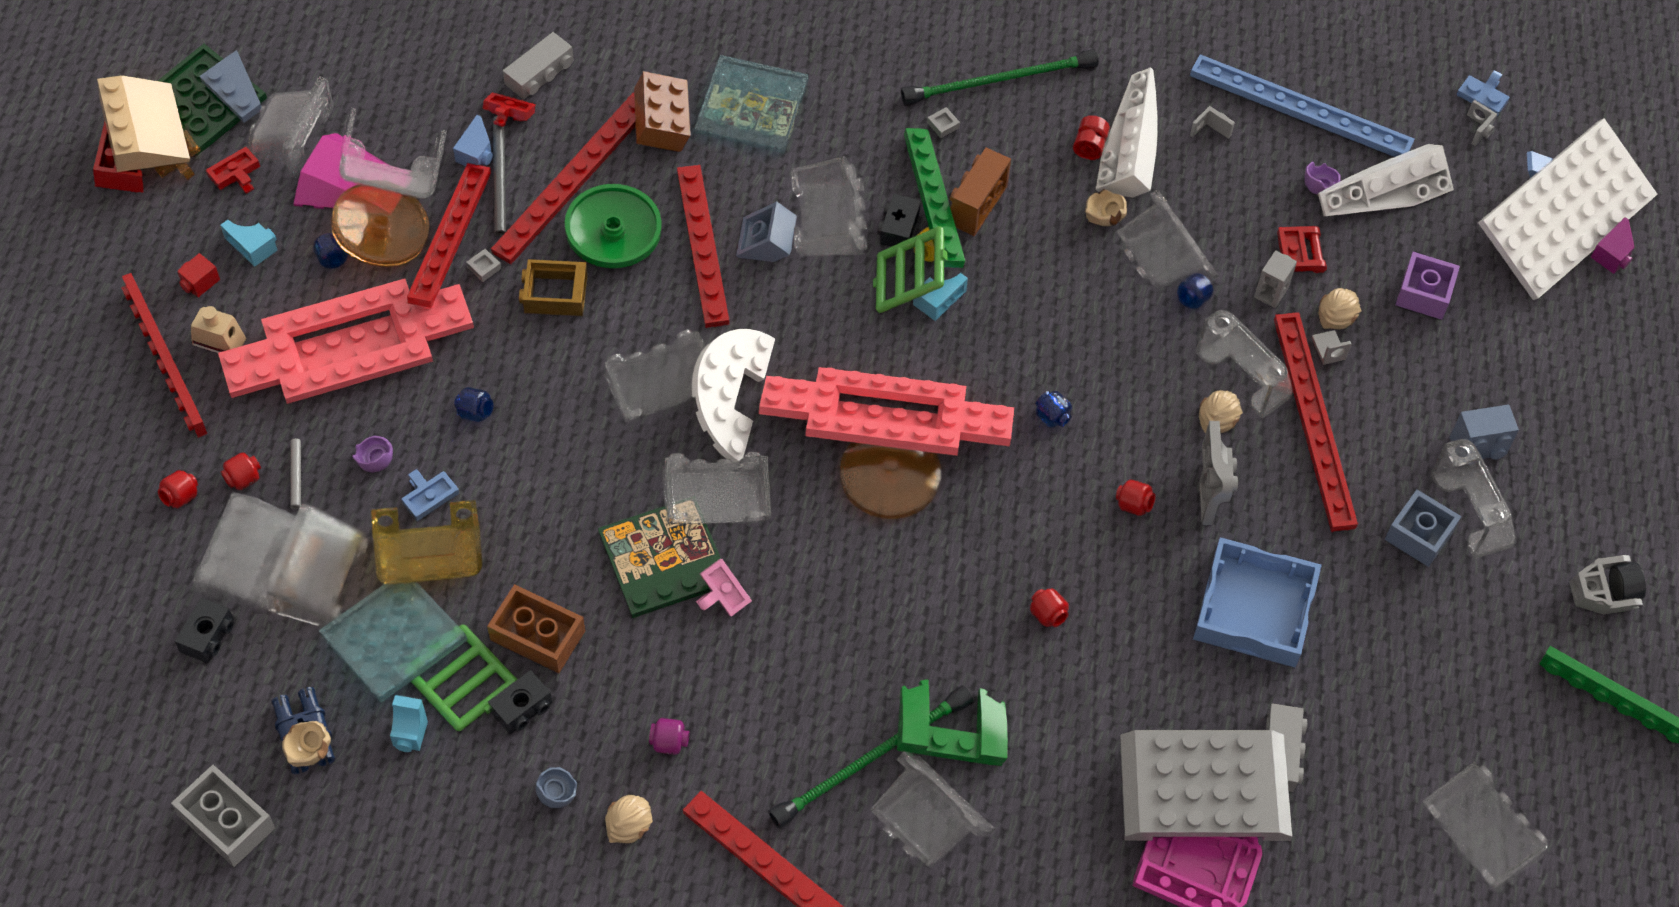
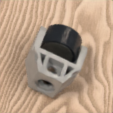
M1629 555L1598 558L1569 581L1575 606L1603 615L1638 609L1639 606L1643 605L1642 599L1645 598L1646 582L1642 568L1638 563L1631 562ZM1610 569L1609 584L1615 599L1614 602L1611 599L1609 587L1604 573V570Z

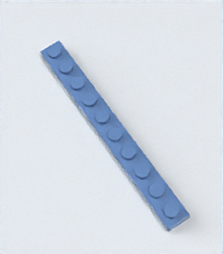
M1199 55L1190 73L1191 77L1393 157L1409 152L1415 140L1412 137L1203 55Z

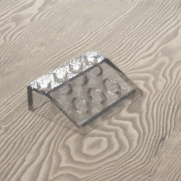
M232 492L193 579L198 594L273 613L311 525L310 522L258 498Z

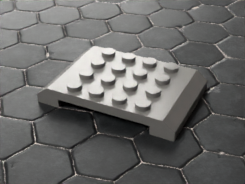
M1134 730L1120 735L1125 841H1152L1153 837H1263V841H1291L1292 827L1284 734L1273 730Z

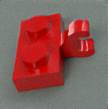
M493 92L483 101V109L497 115L493 124L501 127L506 124L508 116L516 121H527L535 113L536 104Z
M244 147L206 169V173L219 190L237 181L241 189L247 194L254 190V187L250 184L252 180L247 174L261 166L259 160L247 147Z

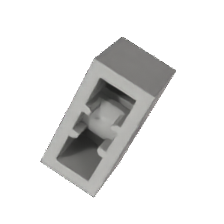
M1275 250L1261 272L1254 298L1276 308L1289 288L1297 261Z

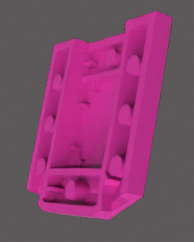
M1153 837L1152 841H1146L1132 886L1179 907H1243L1247 903L1260 864L1262 848L1258 843V837Z

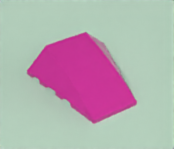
M337 133L324 135L300 171L294 206L310 205L319 209L329 207L338 208V211L356 210L359 213L391 216L412 180Z

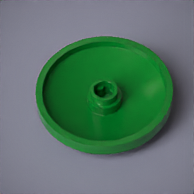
M621 184L599 185L584 191L571 203L565 216V234L572 250L586 262L604 268H622L644 260L654 251L661 236V216L655 203L640 190Z

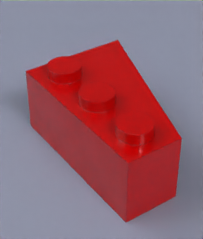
M104 121L93 168L95 187L144 193L141 169L117 172Z

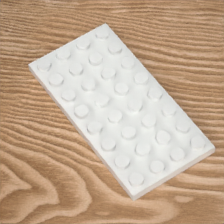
M1601 119L1478 223L1527 293L1535 300L1540 298L1595 249L1596 245L1624 217L1630 219L1651 201L1657 193L1606 120Z

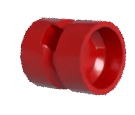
M1098 116L1084 117L1081 120L1078 134L1074 141V153L1081 158L1089 160L1099 159L1102 156L1109 134V123Z

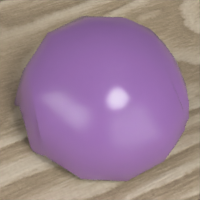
M1311 162L1306 166L1305 185L1311 193L1318 195L1321 191L1341 181L1340 174L1336 169L1328 167L1326 163L1316 167L1315 163Z
M372 436L356 445V454L352 457L364 471L374 473L388 467L393 457V447L386 438Z

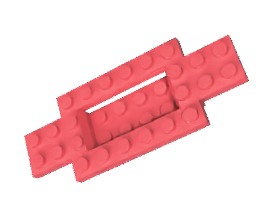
M401 279L261 319L267 339L218 353L231 398L281 384L286 403L289 404L433 362L427 341L474 328L460 284L440 289L432 308L408 304L407 295L409 288L406 279ZM383 311H390V316L299 342H294L293 337Z
M819 367L816 382L788 379L779 376H766L759 414L808 420L806 427V436L957 456L959 440L1010 446L1014 407L965 401L966 386L953 383L946 384L930 380L923 381L906 377L899 378L882 374H868L858 371ZM840 393L936 405L939 407L937 414L927 411L839 401Z

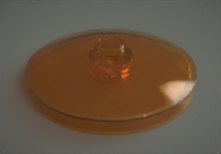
M366 182L352 186L339 196L332 211L331 228L338 244L353 258L374 266L391 267L409 262L422 251L429 234V220L423 206L409 192L388 183Z
M851 442L841 459L840 482L845 495L858 509L874 517L900 519L914 515L930 504L940 486L941 465L936 453Z

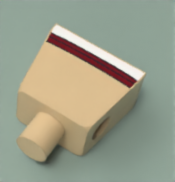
M212 306L200 308L191 325L192 345L219 353L243 346L246 340L236 319L232 315L217 311Z

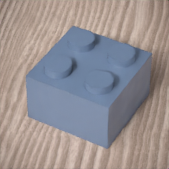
M1510 405L1461 412L1449 438L1458 462L1467 461L1468 463H1475L1484 458L1500 459L1504 457L1509 451L1519 429Z
M1416 490L1390 526L1385 540L1429 567L1455 531L1462 516Z

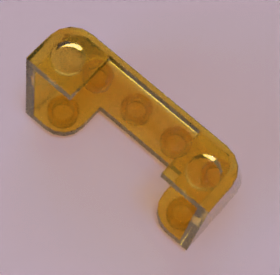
M476 501L450 502L451 525L399 530L397 507L371 510L377 578L385 584H400L471 577L478 574L482 569V552ZM465 508L471 512V515L467 519H459L456 516L457 511ZM381 516H389L393 519V522L385 527L379 525L378 519Z

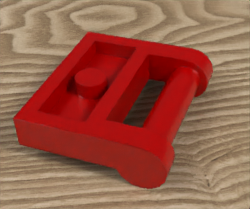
M1319 227L1278 228L1277 236L1280 253L1288 255L1297 261L1294 272L1313 271L1314 273H1323L1327 270L1326 261L1323 260L1319 241L1321 233ZM1304 238L1310 240L1313 260H1308Z

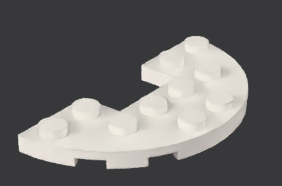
M751 329L732 330L714 339L700 353L692 377V397L696 398L698 407L696 415L703 431H707L715 442L713 446L734 465H739L743 461L753 420L734 409L743 373L758 382L764 380L775 338L768 334Z

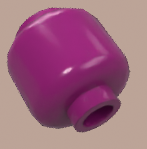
M660 718L656 724L652 723L649 745H653V749L657 753L678 755L682 747L688 746L690 732L685 731V725L681 720Z

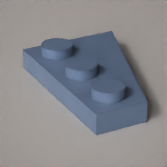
M237 50L200 76L202 83L244 123L263 110Z

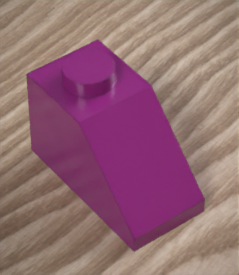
M1624 217L1596 245L1591 255L1592 259L1613 274L1620 268L1624 270L1633 259L1630 255L1635 247L1629 219Z

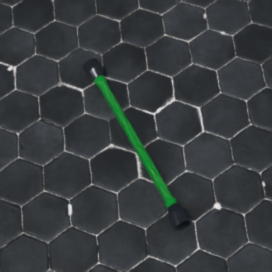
M1095 49L1082 51L1076 56L1069 57L1068 60L1010 70L1004 73L991 74L990 76L976 77L934 87L901 88V98L904 106L917 104L925 98H930V96L953 92L954 90L993 84L999 81L1052 72L1063 68H1094L1099 65L1098 54Z
M961 685L950 692L945 701L929 713V725L941 718L942 715L946 716L951 712L963 710L971 705L973 698L968 689ZM898 733L880 744V746H877V748L875 747L866 753V755H863V757L849 764V766H846V768L841 769L832 777L826 779V781L824 780L815 788L809 790V792L791 801L779 803L768 810L773 823L777 828L781 829L790 823L797 813L804 809L805 805L815 800L816 797L818 798L833 788V786L835 787L836 784L838 785L850 777V775L852 776L853 773L855 774L867 766V764L869 765L870 762L872 763L881 755H884V753L886 754L897 746Z

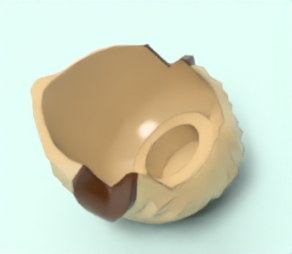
M1105 189L1099 193L1095 192L1086 201V217L1091 223L1101 226H1115L1127 215L1126 199L1120 194H1115Z

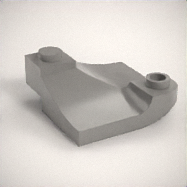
M1209 421L1202 444L1203 470L1199 480L1202 525H1212L1218 505L1230 501L1232 493L1237 492L1238 477L1233 476V473H1236L1237 459L1232 457V448H1227L1221 441L1220 421Z

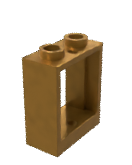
M528 259L527 269L522 270V283H525L524 289L519 291V303L523 304L524 313L583 316L588 278L586 262ZM535 278L574 280L572 299L533 297Z

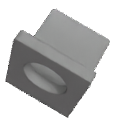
M1474 100L1467 116L1482 124L1477 129L1471 143L1476 146L1483 137L1487 139L1495 128L1493 124L1497 113ZM1475 109L1481 110L1485 114V118L1477 116Z
M1209 106L1193 122L1190 136L1193 138L1207 124L1229 139L1232 136L1235 122L1225 114Z
M1335 330L1312 336V341L1323 365L1346 360L1352 344L1350 341L1340 343Z

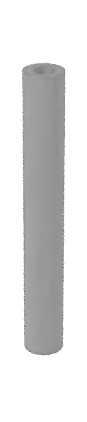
M295 438L291 440V509H300L301 440Z

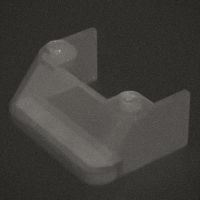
M351 108L348 113L340 152V177L350 183L414 198L426 199L430 197L435 191L447 131L442 130L437 135L433 158L428 156L417 157L412 163L411 170L364 160V145L359 140L351 138L357 110Z

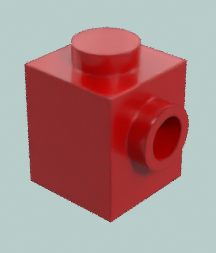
M200 253L189 262L184 263L177 271L181 280L179 282L181 288L186 293L192 292L197 297H200L220 280L216 266Z

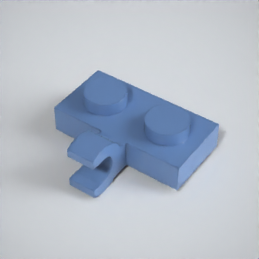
M1495 70L1490 75L1486 84L1469 75L1457 92V96L1470 103L1476 100L1497 113V116L1510 98L1495 89L1500 83L1499 79L1502 77V74Z
M416 469L408 474L411 479L409 482L415 490L401 500L415 520L419 521L457 496L459 489L444 471L426 482L421 473Z

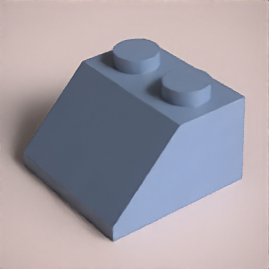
M775 202L743 217L736 256L738 258L775 262L789 256L792 250L797 216L780 203Z

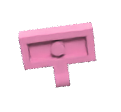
M720 558L700 573V576L711 590L696 601L702 610H706L716 601H719L728 615L733 616L752 601L723 559Z

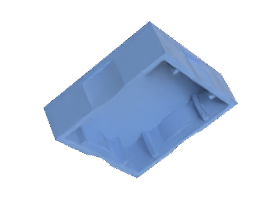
M1220 537L1193 639L1296 668L1302 653L1308 627V612L1315 596L1321 564L1287 555L1268 553L1257 547Z

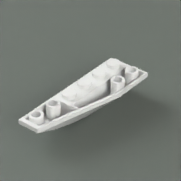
M1151 67L1133 74L1130 78L1101 156L1096 185L1098 192L1105 189L1122 196L1135 197L1151 191L1157 146V103L1154 73Z
M1427 144L1354 174L1318 193L1323 215L1332 216L1415 206L1453 191L1454 188L1443 146Z

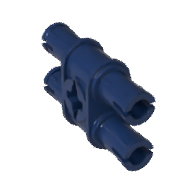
M306 687L309 698L306 697L304 688L298 692L303 708L302 713L292 714L287 695H280L282 706H280L278 697L271 700L277 718L275 729L279 733L281 743L292 725L309 721L322 723L331 738L332 733L328 730L324 717L326 714L325 710L319 707L313 687ZM331 744L328 746L326 755L329 764L335 761ZM325 758L318 761V765L326 766ZM290 764L291 773L300 774L298 767ZM300 766L302 773L309 769V766Z

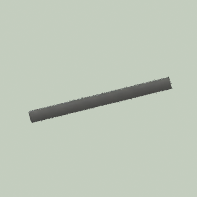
M493 124L494 235L497 237L503 236L506 233L505 125L501 127Z

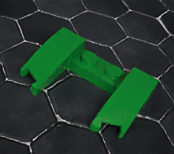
M921 680L918 687L911 689L902 686L900 689L897 751L1002 766L1007 760L1008 743L1005 702L998 703L986 695L988 691L980 688L978 690L976 733L929 726V680Z

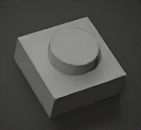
M947 107L927 118V124L940 138L960 128V122Z
M486 249L466 262L467 268L482 282L501 269V263Z

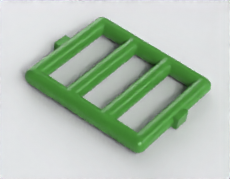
M935 227L877 254L876 278L873 279V287L876 288L877 312L883 313L944 286V261H947V251L944 250L943 227ZM934 239V280L924 284L925 242ZM915 247V288L905 292V251ZM896 256L895 297L886 300V259Z
M460 625L438 643L433 641L427 646V651L403 671L408 680L456 731H462L483 713L489 714L488 701L518 680L466 625ZM463 637L471 645L470 649L429 681L425 682L417 673L460 638ZM478 655L488 663L485 668L444 700L434 692V689ZM496 672L505 683L459 718L450 708Z

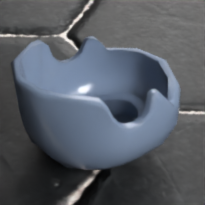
M560 767L548 768L539 775L536 781V795L541 803L549 808H562L567 806L576 796L577 781L573 779L568 771Z

